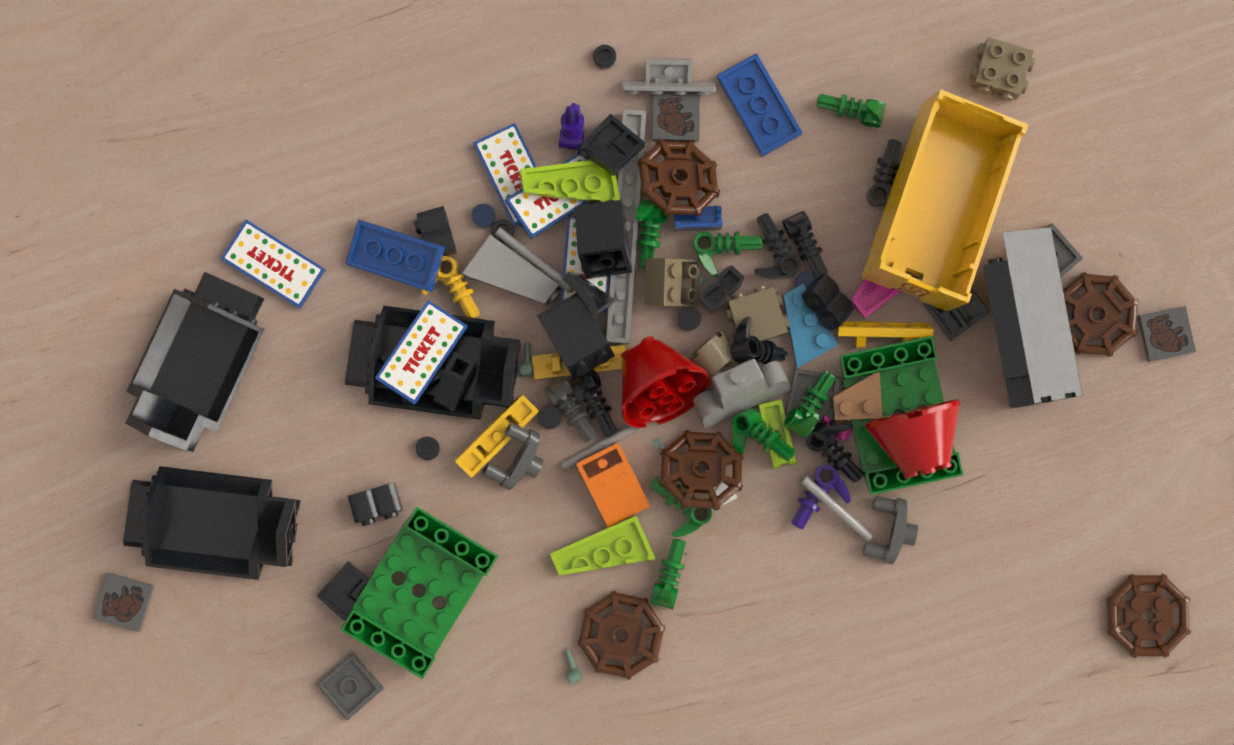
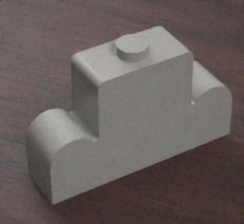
M752 359L712 377L714 390L702 392L694 398L693 402L704 428H708L746 409L784 394L791 389L790 383L778 361L767 363L759 368L756 360Z

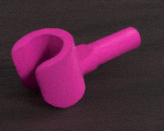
M826 415L822 417L824 422L833 421ZM851 430L836 433L835 438L848 441Z

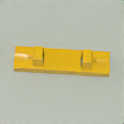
M845 321L840 327L836 328L838 336L855 337L856 348L866 347V337H902V342L913 340V338L933 336L934 330L931 323Z
M625 345L612 346L611 349L615 356L606 363L595 367L594 370L597 373L622 370L623 359L621 354L626 350ZM558 353L532 356L535 380L571 376Z
M521 393L511 403V406H508L454 461L472 478L511 439L505 435L508 424L512 422L523 428L539 410Z

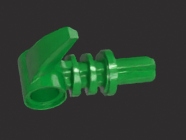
M819 94L816 106L836 111V117L840 118L843 117V113L847 114L846 118L851 119V115L855 116L854 120L857 121L861 117V124L880 128L886 103L875 99H866L865 104H862L863 100L861 99L858 102H855L853 97L850 98V101L847 100L845 94H842L840 98Z
M643 199L636 210L635 218L636 221H645V223L640 225L644 230L639 232V235L643 237L637 240V245H641L638 266L645 269L646 258H654L655 248H660V243L656 241V238H660L661 234L657 233V230H661L662 225H658V223H664L667 216L651 200Z
M735 231L734 236H729V233H726V236H721V233H718L717 237H713L709 232H700L694 239L693 248L702 267L715 278L719 275L713 264L712 255L721 254V250H725L726 254H729V250H734L735 255H740V250L762 249V237L740 236L739 231ZM706 238L710 241L711 246L703 250L699 248L698 240Z
M824 371L815 386L807 388L806 391L809 393V396L804 395L802 398L805 402L804 404L799 403L800 410L793 408L784 421V426L803 438H806L812 432L819 420V414L815 411L816 409L821 410V402L826 403L828 401L825 395L836 378L832 373Z
M749 408L732 418V441L734 449L738 453L744 454L746 436H750L752 440L757 438L759 445L764 443L763 450L766 452L773 450L785 461H789L794 456L795 450L780 439L781 433L779 431L772 433L773 428L771 426L766 428V423L764 421L761 422V415L757 410Z
M659 477L653 479L649 488L667 499L665 505L670 506L673 503L676 505L675 510L678 508L682 509L681 514L685 515L688 519L686 524L671 533L673 537L688 535L711 520V509H706L708 515L705 520H697L694 516L696 508H681L682 505L664 487L660 486L659 481L661 479Z
M673 538L667 559H662L661 561L665 568L660 569V573L663 575L662 577L658 576L657 581H660V584L655 583L650 604L673 610L678 594V589L674 588V586L679 584L676 578L681 577L678 571L683 570L685 567L684 564H681L686 545L685 541Z

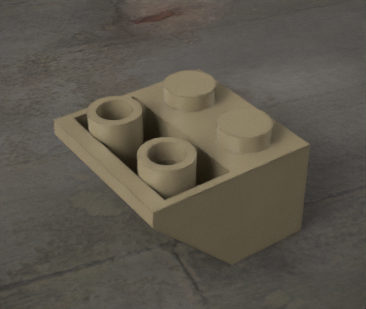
M646 258L644 305L698 307L699 260Z

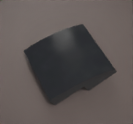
M972 287L969 303L950 311H945L923 302V305L950 341L990 313Z

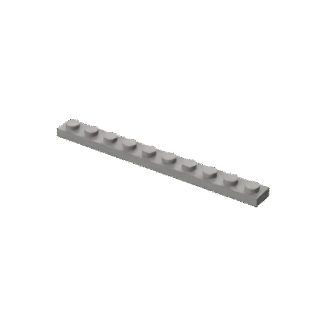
M623 109L622 124L644 141L646 111ZM644 148L618 171V191L625 211L632 272L611 275L609 296L614 298L615 301L608 308L606 333L608 343L629 344L638 233V221H636L635 214L640 204L641 189L640 169L637 162L639 158H643Z

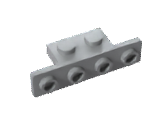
M646 58L645 81L622 80V90H626L629 94H639L640 91H650L651 94H663L664 91H673V94L684 95L687 94V91H693L698 95H709L710 92L716 91L715 82L692 81V58Z

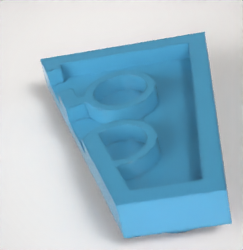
M804 283L782 295L785 312L790 323L789 330L796 368L838 345L831 331L820 324L816 313L809 309L803 301L801 295L806 290Z

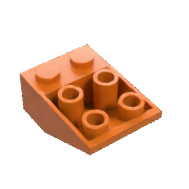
M619 442L576 463L608 528L650 507Z

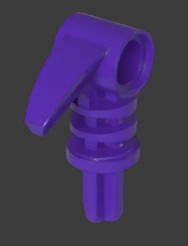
M571 103V106H567L566 112L561 116L560 123L562 127L560 130L559 148L578 150L584 141V117L580 113V105Z
M823 465L816 468L813 474L816 485L825 493H828L830 489H834L846 504L851 502L846 484L832 466ZM822 469H827L831 473V479L827 483L819 479V473ZM806 490L804 491L806 494L805 498L799 497L798 499L801 505L791 521L799 529H804L813 511L818 513L820 510L817 504L821 501L810 491Z

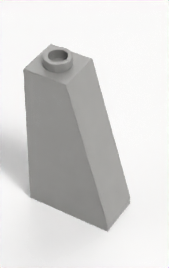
M491 235L462 272L469 279L545 306L548 302L553 303L560 294L558 283Z

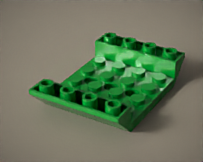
M933 336L839 356L844 390L872 374L880 372L882 418L891 416L895 410L907 413L914 411L918 405L929 406L944 402L935 360L938 358ZM869 419L851 420L861 470L870 495L964 475L959 452L955 453L953 444L951 467L940 470L935 467L936 472L922 475L918 471L917 476L904 478L901 470L866 429L865 423L869 422Z
M416 506L402 525L353 604L340 631L423 679L435 660L434 655L482 577L487 576L498 555ZM397 571L403 572L405 574L404 582L401 584L393 583L391 580L393 573ZM419 583L425 586V593L422 596L413 595L412 587L415 584ZM443 596L446 600L445 605L438 609L433 607L432 600L434 597Z

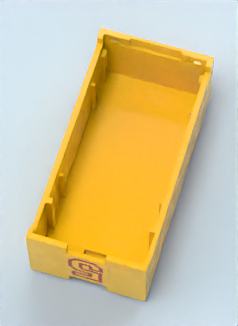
M939 90L923 102L917 113L861 278L889 289L895 288L918 297L919 301L945 311H950L969 303L972 295L970 290L1022 135L1026 134L1028 124L944 90ZM909 274L922 278V281L911 277Z

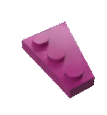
M909 274V275H911V277H913V278H916V279L919 278V277H917V276H914V275H912V274ZM864 279L850 301L865 319L901 291L895 288L889 289Z

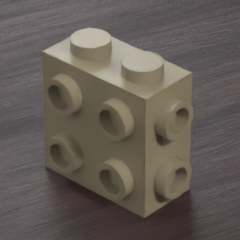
M988 37L984 44L980 43L976 56L980 57L978 66H973L970 78L973 79L972 87L977 88V91L983 94H990L991 92L999 94V98L1003 100H1016L1021 94L1026 92L1028 81L1025 78L1027 72L1032 71L1035 59L1032 58L1033 50Z
M767 285L753 289L754 293L745 296L744 292L731 296L732 300L728 301L725 313L728 321H733L735 330L732 331L733 338L740 322L749 316L752 319L750 336L757 337L759 341H766L788 333L787 328L790 327L787 315H782L780 306L783 305L779 291L775 292L774 287L768 289Z

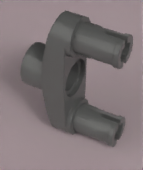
M512 422L508 424L505 435L521 442L522 446L509 469L503 470L487 462L482 471L483 476L500 483V486L507 490L514 488L524 474L535 478L543 465V459L535 456L540 433L532 429L526 430Z
M875 496L872 509L892 513L894 520L889 544L883 546L865 542L863 556L883 560V563L893 565L902 544L915 545L918 525L907 523L908 508L906 499L896 498L895 500Z

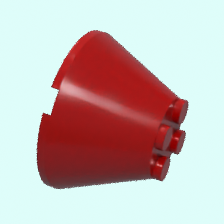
M653 336L644 338L641 344L632 349H627L621 354L623 359L622 417L625 423L631 427L646 428L648 423L657 422L658 425L674 420L695 406L694 398L701 394L706 386L710 388V377L703 368L665 342L655 340Z
M959 399L917 408L907 413L902 412L865 423L866 429L901 470L904 478L917 476L918 471L922 475L936 472L935 467L940 470L952 466L951 456L960 401Z

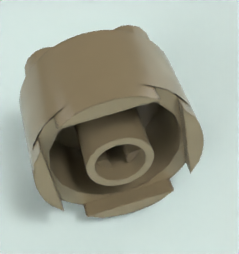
M722 330L715 333L716 335L712 339L709 338L692 352L691 356L687 357L708 373L711 381L712 377L723 373L720 370L723 366L726 368L735 363L730 354L732 342Z

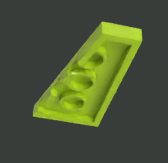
M591 160L525 168L519 171L522 191L525 195L598 203L608 200H620L616 174L612 176Z
M637 515L550 553L559 576L655 559Z

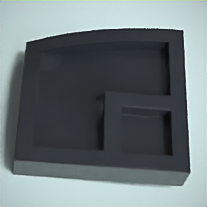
M610 114L578 149V154L596 163L614 176L645 147V142Z
M567 272L562 279L578 293L594 317L604 309L611 307L615 301L614 298L578 273Z
M347 561L317 594V597L345 621L369 578L351 562Z

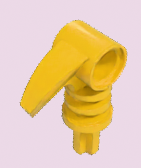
M443 256L435 283L441 280L446 287L450 286L449 294L454 293L455 295L452 299L453 303L459 302L466 317H478L480 311L471 297L474 291L473 289L466 288L468 282H463L462 278L464 275L458 274V261L452 257ZM448 260L452 264V270L450 273L445 274L442 271V264ZM422 290V293L427 295L428 291Z

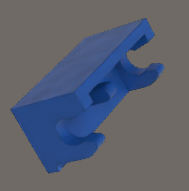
M707 206L698 217L693 215H674L675 231L722 229V207Z

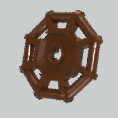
M657 140L656 145L643 158H639L637 162L640 169L641 194L647 196L666 216L674 214L698 217L714 198H718L720 195L716 175L717 164L699 150L693 141ZM671 151H684V153L676 154L671 153ZM659 154H662L664 160L660 163L655 162L654 159ZM690 154L695 159H697L702 165L698 163L695 164L693 161H691L693 158L690 156ZM649 170L655 171L656 181L650 183ZM704 172H707L708 183L704 182ZM677 173H680V176L685 179L679 181L675 176ZM659 189L661 195L669 198V200L666 202L655 190ZM701 190L705 195L698 201L695 195ZM676 200H687L689 205H674Z
M1083 272L1080 273V277L1063 290L1066 307L1067 304L1073 305L1072 319L1069 320V326L1075 325L1083 335L1078 340L1071 332L1076 354L1085 353L1111 357L1129 339L1136 337L1137 305L1140 303L1119 281V277L1115 274L1113 276ZM1092 284L1107 285L1105 291H1097L1092 289ZM1082 286L1084 287L1086 293L1078 300L1071 297ZM1114 289L1125 301L1124 303L1120 304L1111 294ZM1128 308L1127 324L1125 325L1121 323L1120 317L1122 309ZM1093 309L1096 311L1100 309L1102 311L1100 315L1102 319L1100 321L1092 318ZM1119 329L1123 332L1115 340L1110 341L1108 336L1115 330ZM1088 339H1102L1103 346L1087 344Z
M686 430L670 446L661 450L660 486L664 487L682 505L681 508H706L717 511L736 492L742 490V460L744 457L742 453H738L721 436L722 433L718 431L716 433H704ZM695 441L711 442L710 446L695 445ZM685 444L688 445L689 449L686 453L682 455L676 453ZM717 445L728 455L724 458L717 453L715 449ZM671 461L678 463V473L671 474ZM702 464L705 469H708V472L699 474L695 468H699V465ZM726 465H732V477L726 476ZM680 481L682 486L688 490L686 495L674 484L675 482ZM722 483L727 485L728 488H726L720 495L717 496L715 490H717ZM693 493H708L709 499L692 498Z
M1132 573L1106 599L1108 602L1107 633L1124 647L1132 658L1137 656L1169 657V653L1191 633V630H1189V602L1191 600L1163 573L1161 575H1134ZM1140 585H1155L1154 591L1141 592ZM1163 588L1167 590L1176 600H1173L1169 603V601L1160 594ZM1131 589L1135 594L1126 603L1120 601ZM1118 607L1123 608V623L1118 624ZM1179 607V624L1173 623V608ZM1147 609H1150V612L1154 614V618H1151L1150 622L1147 623V619L1142 618V614H1145ZM1170 628L1176 630L1177 632L1164 643L1162 637L1169 632ZM1128 629L1136 637L1133 643L1121 631ZM1142 640H1155L1157 647H1141Z
M611 591V594L590 608H585L583 611L585 613L577 644L581 646L596 673H606L630 680L632 676L654 662H658L662 636L666 628L648 603L649 599ZM619 603L637 608L634 613L620 611ZM613 604L614 612L602 619L598 613ZM642 611L651 623V627L645 628L638 618ZM593 620L600 623L597 637H590ZM625 629L628 639L625 638L622 642H618V637L614 636L615 632ZM653 633L649 651L643 648L646 634ZM598 643L605 655L601 660L591 644ZM641 652L645 656L630 666L628 660L634 655ZM609 658L622 660L624 668L606 663Z

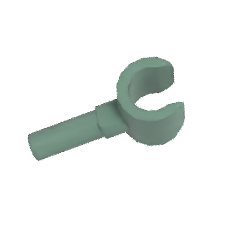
M525 343L526 363L518 364L522 377L533 374L530 343Z
M567 650L564 652L571 671L566 674V677L574 685L581 680L582 675L574 663L571 651Z

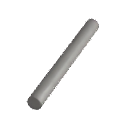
M501 227L497 230L495 235L558 283L567 292L571 291V286L562 280L564 277Z
M628 425L615 434L560 462L565 471L576 465V463L604 450L642 428H634Z
M805 475L801 478L800 483L865 541H869L872 538L873 534L809 477Z

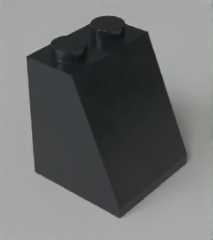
M608 200L601 203H587L575 206L577 253L586 279L631 273L632 263L622 201Z
M578 293L571 295L537 315L573 379L587 374L588 371L600 364L606 363L615 356L608 341Z

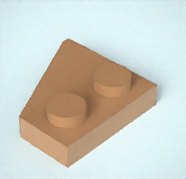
M880 372L872 374L833 397L834 421L882 418Z

